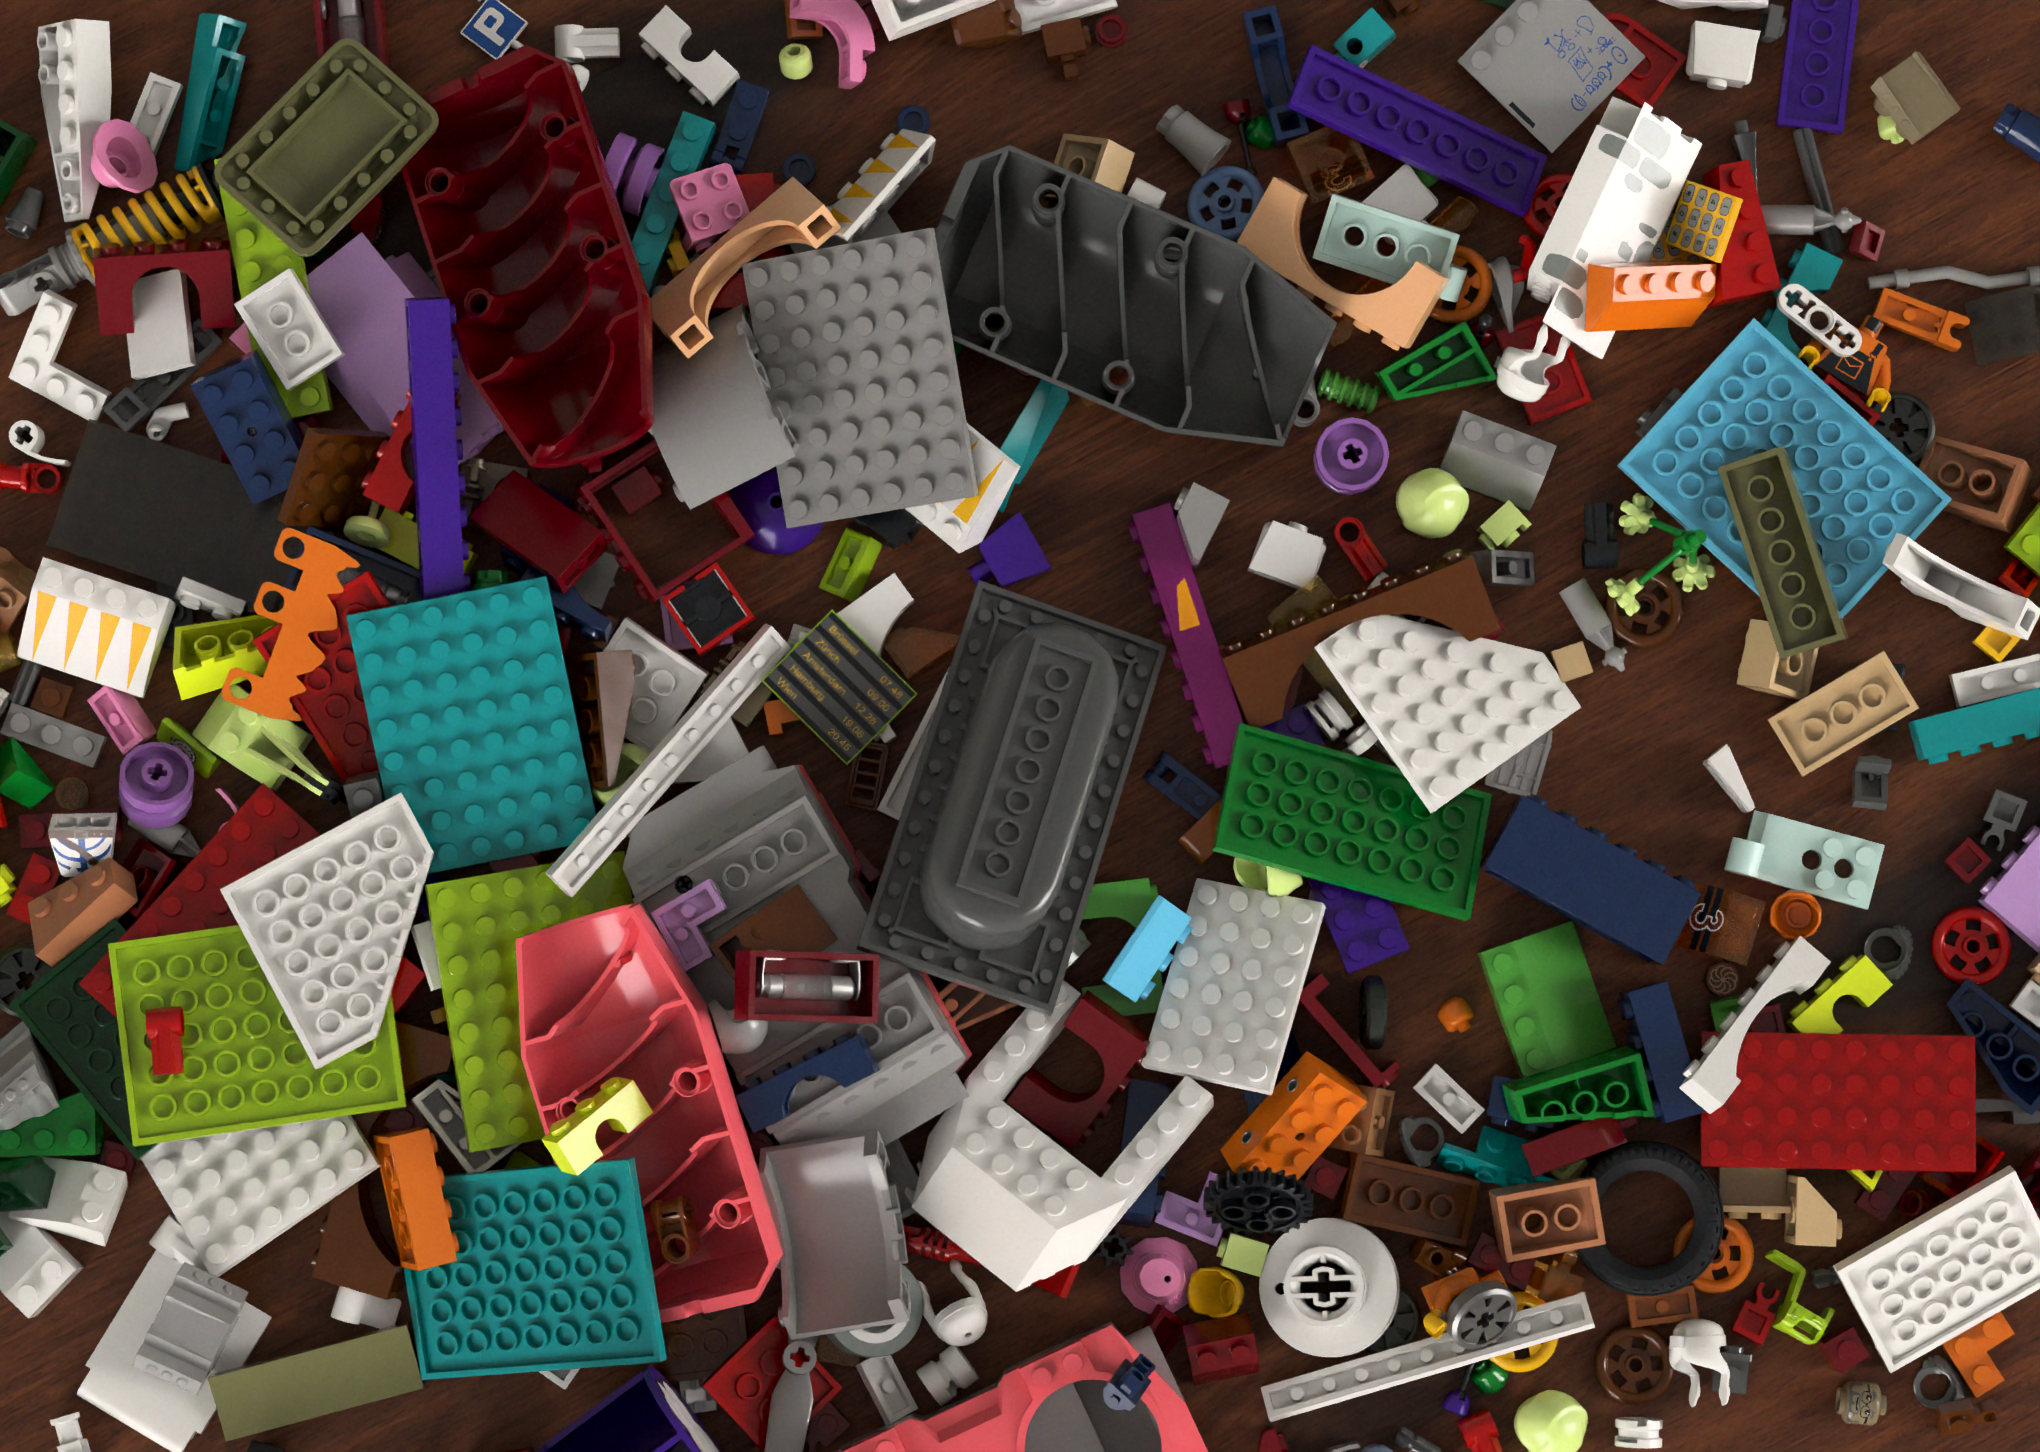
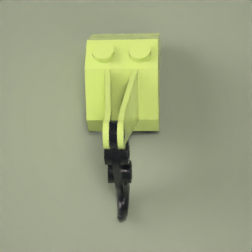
M230 685V691L236 698L243 699L250 695V692L240 685ZM220 692L191 734L221 758L260 783H264L274 791H277L284 779L288 777L334 805L338 801L348 805L343 785L333 778L319 773L302 754L314 736L290 720L269 718L224 700ZM295 764L306 772L304 778L291 771Z

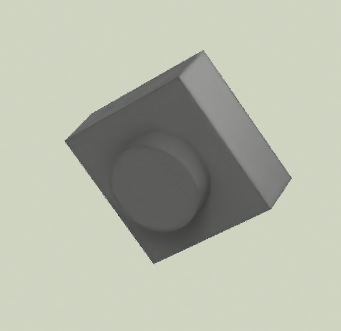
M1770 4L1768 8L1762 10L1758 31H1761L1758 43L1768 45L1782 36L1786 25V18L1782 17L1783 6Z

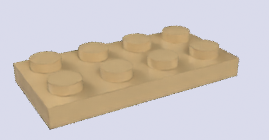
M1883 650L1770 717L1768 721L1803 777L1919 709Z

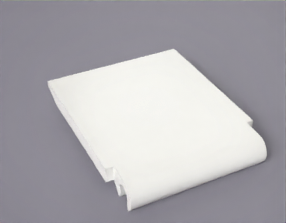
M155 1250L85 1366L89 1367L90 1371L79 1387L77 1396L169 1451L185 1452V1447L194 1438L195 1433L203 1434L217 1411L208 1379H206L201 1390L196 1395L132 1366L136 1353L144 1342L147 1331L152 1323H154L163 1305L165 1296L173 1285L177 1272L183 1265L176 1259H170ZM245 1301L239 1314L240 1317L214 1369L211 1370L209 1375L244 1366L272 1317Z

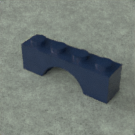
M1276 5L1245 12L1241 22L1265 113L1271 128L1274 147L1277 148L1307 140L1309 129L1305 115L1286 107L1294 83L1288 65L1284 35Z
M850 1031L832 1040L835 1047L825 1052L822 1051L821 1047H818L802 1055L805 1062L795 1067H792L791 1063L788 1062L772 1070L773 1078L762 1082L761 1078L758 1077L742 1085L744 1092L735 1097L753 1133L790 1115L789 1102L792 1091L804 1077L811 1075L827 1076L846 1088L878 1072L880 1068L863 1034L861 1033L853 1037Z

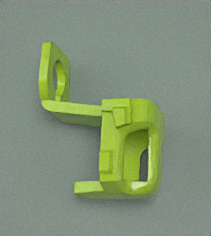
M1778 1250L1768 1251L1765 1258L1779 1267L1794 1273L1784 1303L1779 1305L1775 1313L1776 1317L1772 1327L1789 1334L1804 1344L1812 1345L1817 1343L1825 1332L1835 1310L1827 1307L1821 1316H1818L1799 1305L1796 1300L1806 1275L1805 1268ZM1797 1326L1800 1329L1811 1334L1810 1338L1798 1332L1793 1327Z

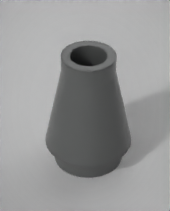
M27 187L22 197L5 218L7 221L5 229L20 238L30 239L31 234L37 231L45 195L37 189Z

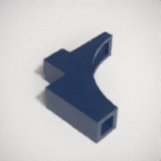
M539 484V488L571 509L568 497ZM502 546L500 549L502 559L505 562L504 565L508 569L518 574L525 572L521 580L545 576L505 546ZM548 578L556 622L563 626L570 624L578 628L580 634L592 641H596L598 638L607 643L613 633L611 620L590 607L573 586L565 595H562L553 588L551 580Z

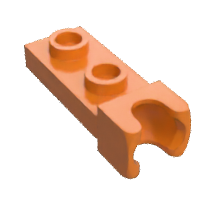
M1886 287L1882 289L1872 314L1873 317L1888 327L1933 343L1934 346L1950 352H1957L1961 347V342L1951 336L1950 328L1963 329L1970 323V319L1966 316L1950 310L1947 312Z

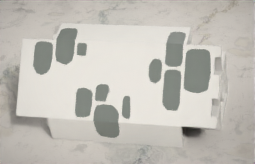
M1613 96L1600 124L1596 125L1532 262L1527 282V290L1531 291L1530 295L1533 298L1544 303H1549L1552 300L1543 322L1600 359H1603L1615 331H1585L1588 264L1650 261L1702 146V143L1695 138L1681 134L1682 129L1668 118L1652 114L1653 107L1644 102L1641 109Z

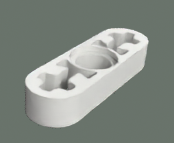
M1789 284L1778 293L1776 300L1778 309L1832 353L1839 357H1849L1859 350L1862 344L1860 332L1803 286ZM1794 292L1798 293L1799 298L1797 301L1803 307H1806L1809 302L1814 305L1805 313L1803 319L1798 315L1803 309L1798 305H1793L1791 308L1786 305L1788 302V298L1785 296L1786 293L1788 295H1792ZM1819 311L1827 316L1828 325L1825 329L1818 330L1811 325L1810 316L1812 313ZM1835 323H1837L1840 327L1835 332L1842 337L1846 334L1851 335L1850 343L1853 347L1847 346L1842 349L1839 347L1841 340L1836 335H1831L1829 339L1824 335L1831 331Z

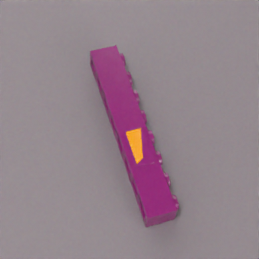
M1167 503L1133 514L1131 517L1133 523L1127 526L1133 544L1139 542L1143 555L1138 556L1144 575L1150 574L1154 585L1148 588L1154 607L1160 605L1164 618L1159 619L1165 638L1171 637L1175 648L1169 651L1175 670L1181 668L1185 678L1184 682H1180L1185 701L1192 700L1196 713L1190 715L1196 733L1202 732L1206 742L1205 745L1201 746L1206 764L1213 763L1214 769L1217 770L1229 766L1235 730L1239 723H1243L1227 672L1219 655V648L1171 504Z

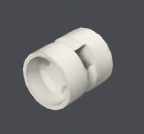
M952 1345L939 1354V1361L930 1360L916 1371L923 1384L940 1406L945 1405L957 1396V1389L959 1387L966 1389L980 1379L962 1351Z

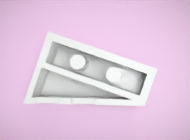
M440 1079L411 1100L412 1104L465 1173L487 1171L522 1144L519 1143L472 1153L468 1152L459 1092Z

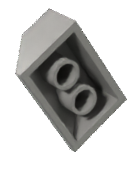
M1463 410L1458 417L1439 469L1453 475L1464 488L1504 503L1510 500L1515 507L1530 512L1557 445Z
M1193 482L1190 490L1183 487L1175 503L1173 513L1177 514L1176 522L1191 567L1196 570L1230 500Z

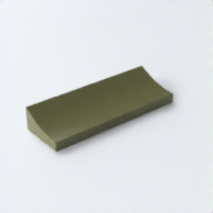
M1780 446L1717 467L1780 659L1848 638L1786 447Z
M408 1322L209 1375L207 1378L226 1442L424 1388Z

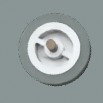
M902 1264L903 1279L910 1283V1321L825 1334L827 1338L841 1351L856 1357L888 1356L905 1347L916 1334L923 1315L922 1293L914 1275Z

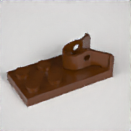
M1346 1151L1345 1156L1351 1162L1341 1208L1333 1211L1332 1217L1467 1247L1481 1181Z

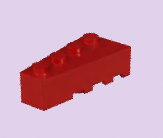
M1749 160L1719 165L1703 174V185L1743 199L1722 262L1718 263L1707 259L1709 263L1717 264L1715 298L1707 308L1764 297L1782 288Z

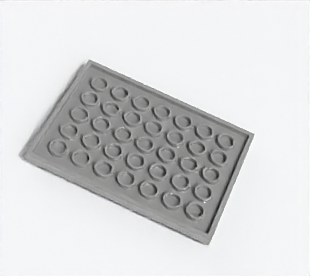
M934 228L742 264L753 333L760 349L757 356L764 366L771 389L766 391L772 408L775 406L780 408L790 431L799 445L795 457L776 466L787 528L979 496Z

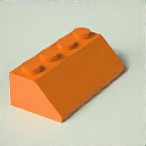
M1695 260L1588 264L1585 331L1599 332L1691 327L1715 298L1717 264Z
M424 1127L373 1135L377 1158L382 1164L380 1172L401 1267L421 1271L457 1261L456 1252H459V1243L455 1232H451L448 1219L452 1218V1210L449 1201L443 1197L441 1186L445 1185V1178L442 1168L436 1165L434 1153L438 1151L435 1135L429 1132V1128Z

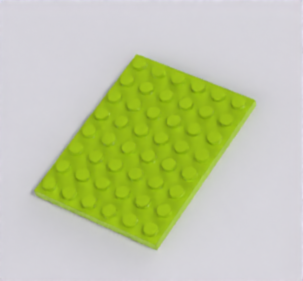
M624 851L612 852L573 897L566 895L546 874L547 870L554 863L425 884L468 1152L472 1153L540 1140L545 1136L521 1058L516 939L574 918L633 903L630 885L622 869L625 860Z
M239 925L108 944L134 1147L407 1107L392 991L378 1037L325 1066L315 1069ZM182 1006L185 1027L184 1036L182 1037L184 1073L153 1075L151 1039H148L146 1030V1009Z

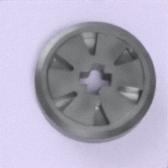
M1490 1280L1474 1284L1464 1290L1449 1307L1445 1322H1447L1446 1330L1456 1344L1463 1348L1475 1349L1486 1346L1501 1337L1513 1323L1517 1313L1516 1298L1507 1286L1499 1281Z

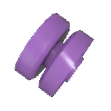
M620 132L609 149L605 164L618 202L622 197L623 211L636 217H641L664 161L665 150L648 143L638 153L637 139Z
M1353 417L1338 420L1325 429L1315 445L1313 455L1315 473L1322 484L1335 493L1348 496L1364 493L1377 483L1387 468L1389 458L1387 440L1379 428L1367 420ZM1347 452L1354 453L1356 456L1355 463L1351 459L1345 460L1344 455Z
M163 742L142 744L127 753L120 765L119 804L123 813L133 823L145 828L162 829L175 825L182 820L192 806L194 768L189 757L180 748Z

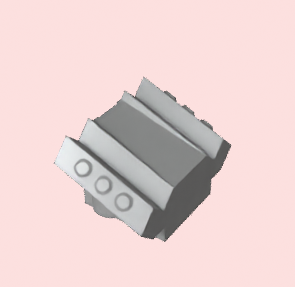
M23 1021L0 1039V1130L11 1129L25 1120L44 1116L53 1109L60 1107L54 1073L48 1064L39 1040Z
M184 1262L176 1274L173 1285L165 1296L163 1305L154 1323H152L147 1331L144 1342L136 1353L132 1366L197 1395L211 1370L214 1369L240 1317L239 1314L249 1292Z

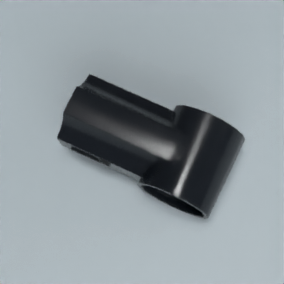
M1595 502L1584 504L1585 539L1582 540L1583 569L1617 568L1619 550L1618 541L1614 538L1613 503Z

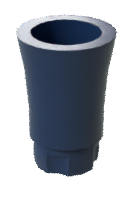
M2007 103L1992 131L2005 137V141L2014 145L2040 164V117L2024 108L2021 111L2017 106Z

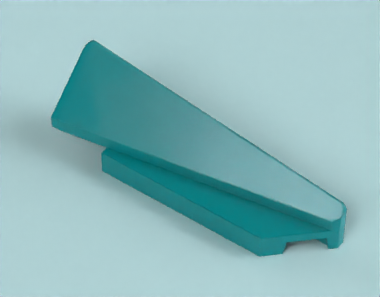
M201 13L199 15L176 154V170L187 172L196 166L197 162L214 158L223 152L246 56L238 54L236 51L247 23L220 14Z
M1042 379L1000 447L1003 453L1020 466L998 510L1001 513L1006 508L1014 484L1020 486L1069 402L1067 390Z

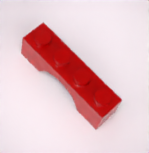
M408 389L406 395L409 402L405 410H399L393 419L391 428L395 430L390 440H384L377 452L376 458L380 460L375 470L368 471L361 488L365 489L362 494L365 498L402 516L415 493V482L409 476L405 463L406 450L412 440L410 389ZM454 392L455 406H458L462 395L459 392Z

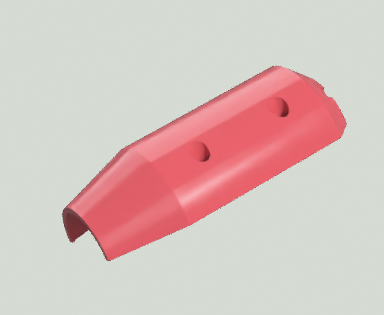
M639 902L594 912L517 938L516 958L521 1058L545 1136L550 1132L549 1129L554 1123L568 1118L576 1111L575 1107L577 1104L587 1098H592L601 1090V1085L613 1077L634 1080L654 1112L630 1133L612 1130L605 1120L598 1126L595 1139L603 1154L597 1160L635 1157L661 1324L684 1319L698 1313L706 1314L754 1303L762 1295L783 1255V1249L707 1003ZM687 1194L694 1208V1218L700 1237V1247L686 1261L680 1264H673L668 1262L662 1255L657 1230L651 1216V1204L653 1200L666 1202L678 1199L680 1195ZM676 1238L675 1244L677 1248L682 1252H686L685 1243L681 1239Z

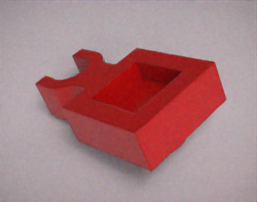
M1759 1282L1756 1286L1754 1303L1748 1300L1743 1301L1730 1329V1332L1759 1347L1763 1345L1776 1317L1775 1314L1767 1310L1771 1304L1776 1302L1781 1292L1776 1289L1773 1291L1770 1299L1764 1298L1762 1296V1289L1765 1283Z

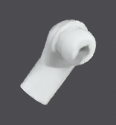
M182 402L157 408L147 423L146 432L148 437L153 441H161L167 435L173 421L190 418L187 403Z

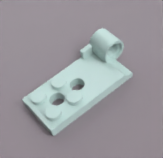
M1332 194L1312 257L1313 259L1391 284H1395L1404 277L1416 261L1423 262L1450 278L1439 299L1451 302H1458L1468 271L1464 267L1451 263L1460 234L1338 194ZM1355 226L1363 231L1364 239L1360 245H1351L1347 241L1346 231L1348 228ZM1390 237L1394 240L1396 249L1392 255L1386 256L1379 252L1377 244L1380 238Z
M1754 810L1746 840L1732 837L1724 870L1792 890H1803L1813 896L1868 910L1885 845ZM1808 850L1815 851L1820 859L1819 865L1813 870L1807 869L1802 863V856ZM1840 859H1845L1851 864L1852 871L1847 878L1838 877L1834 871L1835 863Z

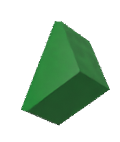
M11 737L0 747V793L30 809L34 808L56 787L16 739Z

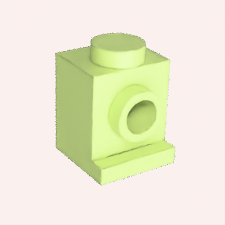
M1508 500L1477 529L1480 533L1478 540L1487 550H1495L1500 544L1507 548L1520 536L1516 529L1520 528L1524 532L1532 524Z

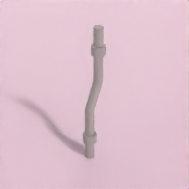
M1949 265L1912 271L1903 268L1893 270L1891 274L1867 277L1868 290L1884 287L1903 289L1909 288L1910 284L1949 279L1984 289L2028 284L2029 287L2040 285V265L2027 267L2026 271L1993 276Z

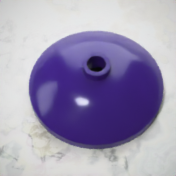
M776 466L732 488L729 493L730 498L755 534L746 544L766 554L784 555L806 547L818 536L825 523L794 528L786 527L783 504L780 508H773L770 504L772 498H781Z

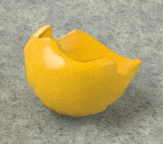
M1221 1267L1199 1268L1191 1274L1186 1296L1189 1307L1195 1313L1208 1315L1212 1318H1222L1234 1315L1240 1309L1243 1303L1244 1288L1237 1275Z

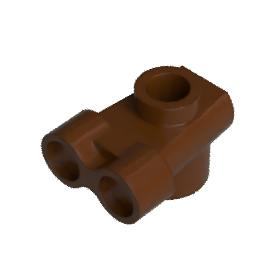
M1424 1237L1415 1239L1409 1249L1410 1258L1432 1272L1433 1278L1436 1281L1456 1273L1467 1257L1466 1250L1454 1244L1445 1246Z

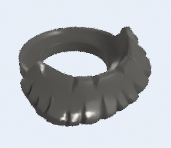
M1900 924L1893 926V928L1875 930L1868 936L1864 945V955L1875 964L1888 980H1897L1904 975L1908 965L1911 963L1910 957H1912L1914 950L1911 932L1905 930L1906 927H1901ZM1882 936L1892 938L1901 947L1900 958L1889 963L1876 961L1871 954L1873 941Z
M1406 1115L1402 1117L1398 1124V1133L1404 1152L1413 1165L1429 1168L1433 1158L1438 1156L1444 1144L1443 1130L1435 1120L1429 1117L1414 1118L1412 1115ZM1422 1124L1430 1125L1437 1133L1438 1141L1431 1151L1415 1150L1411 1143V1135Z
M1934 1355L1933 1358L1930 1356L1927 1360H1924L1923 1368L1917 1372L1913 1380L1914 1394L1921 1404L1937 1409V1404L1964 1399V1382L1951 1362H1948L1946 1358L1939 1355ZM1942 1373L1949 1378L1951 1383L1947 1392L1940 1399L1931 1400L1926 1398L1920 1391L1922 1379L1928 1374Z

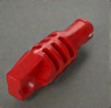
M903 1223L907 1251L943 1262H951V1259L981 1267L977 1260L938 1229L925 1225Z

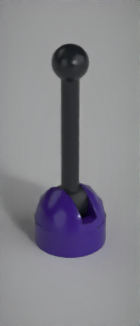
M1475 1363L1467 1365L1459 1389L1452 1390L1445 1396L1441 1406L1442 1409L1463 1417L1467 1416L1470 1408V1399L1465 1390Z

